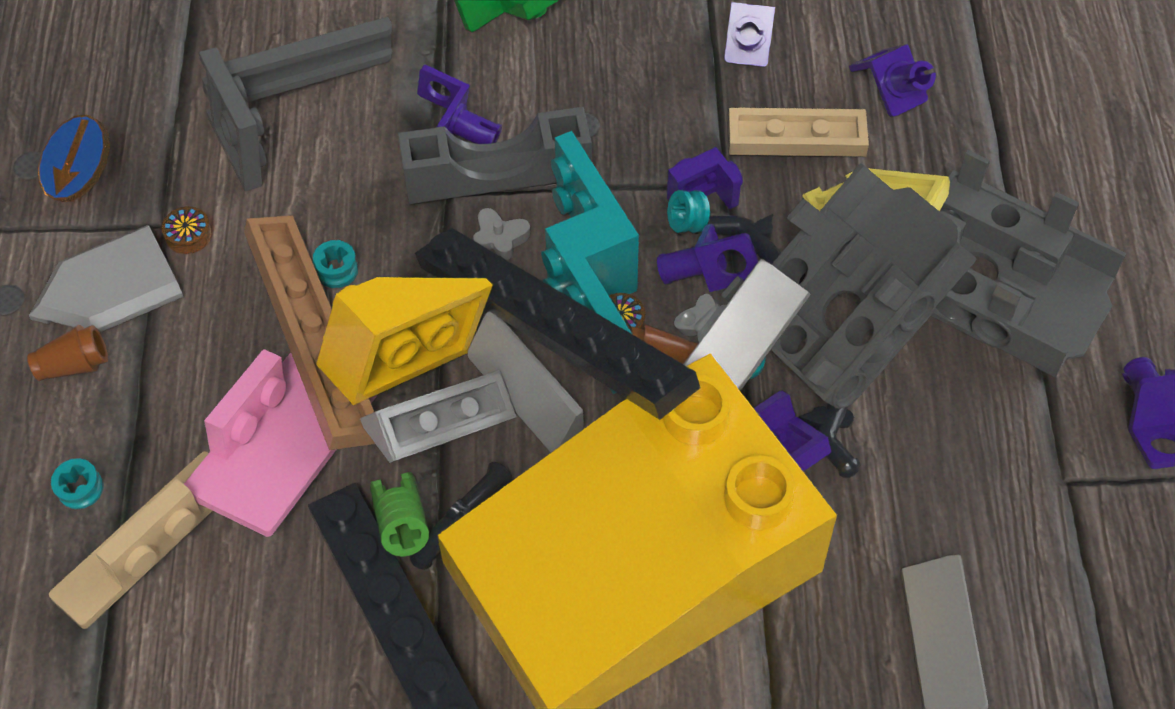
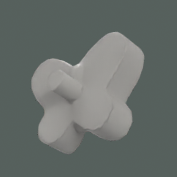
M485 208L478 214L480 231L473 236L475 242L489 250L494 249L497 255L508 260L514 254L513 248L529 239L530 224L525 219L502 221L495 210Z
M704 294L698 298L696 306L683 311L675 318L674 325L684 336L697 335L700 342L726 305L719 306L711 295Z

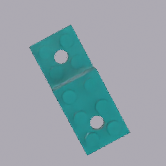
M569 131L555 137V158L551 160V167L557 185L556 188L552 189L554 202L562 215L568 213L570 218L545 228L546 250L541 251V257L547 270V278L543 279V282L632 334L612 300L615 301L617 296H627L638 289L639 234L574 133Z

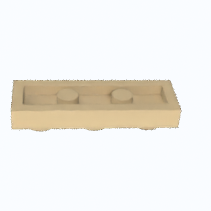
M729 108V155L867 156L869 141L866 109Z

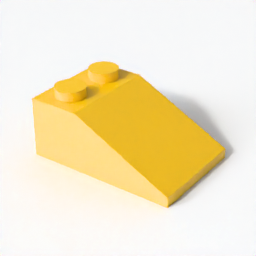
M376 277L359 285H349L335 295L316 365L352 405L358 404L467 354L493 285L486 278Z

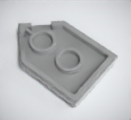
M146 225L59 261L31 310L29 317L34 321L46 324L55 322L73 328L77 325H81L84 328L94 325L99 332H102L184 296L150 226Z

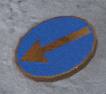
M77 115L61 123L50 135L42 150L38 165L39 184L45 195L58 202H72L85 195L98 182L106 167L110 151L109 133L103 122L89 115Z

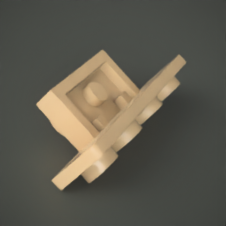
M208 452L200 453L49 592L51 600L81 628L86 629L92 625L212 512V510L196 503L191 490L184 485L208 455Z

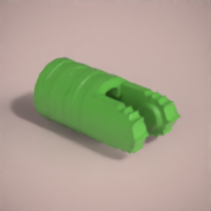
M411 472L401 474V487H394L386 490L385 486L382 485L381 479L372 481L370 492L383 547L386 551L396 556H410L419 552L429 539V529L414 475Z

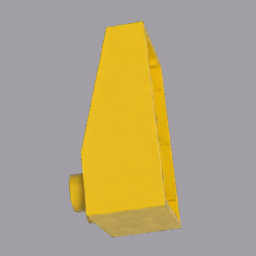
M711 353L687 366L696 372L701 388L659 420L628 399L620 402L437 535L443 564L535 709H596L823 571L837 514Z

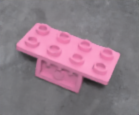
M263 349L204 420L210 452L184 485L191 490L196 503L266 537L273 535L337 450L328 449L291 353L282 362L280 356ZM377 395L369 398L371 403L374 401Z

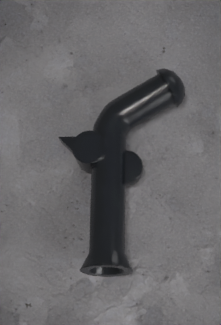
M773 214L758 220L756 223L742 216L709 217L707 225L713 224L717 235L749 234L756 255L758 254L761 259H764L771 265L781 254L780 250L771 241ZM805 273L800 278L799 284L803 281Z
M828 403L827 407L818 406L812 412L800 415L799 418L828 437L831 453L826 457L839 471V476L850 478L859 471L860 461L851 455L837 439L836 435L839 428H848L853 424L854 415L848 410L849 406L838 409Z
M498 462L489 463L486 475L462 499H458L446 512V515L429 532V539L426 545L419 552L409 556L413 566L422 570L430 568L432 561L441 552L437 535L513 481L512 475L505 466Z

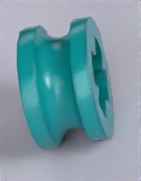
M678 190L671 195L668 202L667 215L673 231L677 233L687 231L699 233L703 231L710 217V205L704 192L699 190L691 192Z
M330 240L318 246L313 253L312 262L319 280L324 286L342 288L355 280L358 274V264L353 247L347 242ZM337 259L338 264H341L343 260L342 267L334 269L333 265L330 264L328 268V262Z
M81 458L63 462L55 469L51 477V487L54 494L61 503L72 509H84L93 505L100 498L104 488L102 477L94 465L88 460ZM83 475L88 482L87 485H79L75 493H72L67 484L76 483L79 476Z

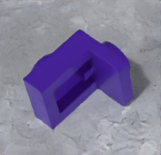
M714 147L696 157L685 158L674 167L668 169L667 199L670 200L671 195L678 190H685L687 192L699 190L704 192L706 196L716 192L725 205L732 209L739 205L740 188L743 184L742 175L737 165L733 161H727L717 147Z
M778 391L754 408L803 472L831 453L828 437L795 416L790 395L784 391Z

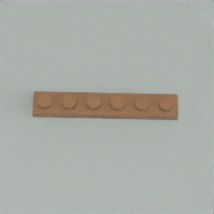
M293 215L247 219L244 230L245 236L328 449L335 450L375 444L360 421V418L374 412L369 398L352 405L316 365L330 317L331 306Z

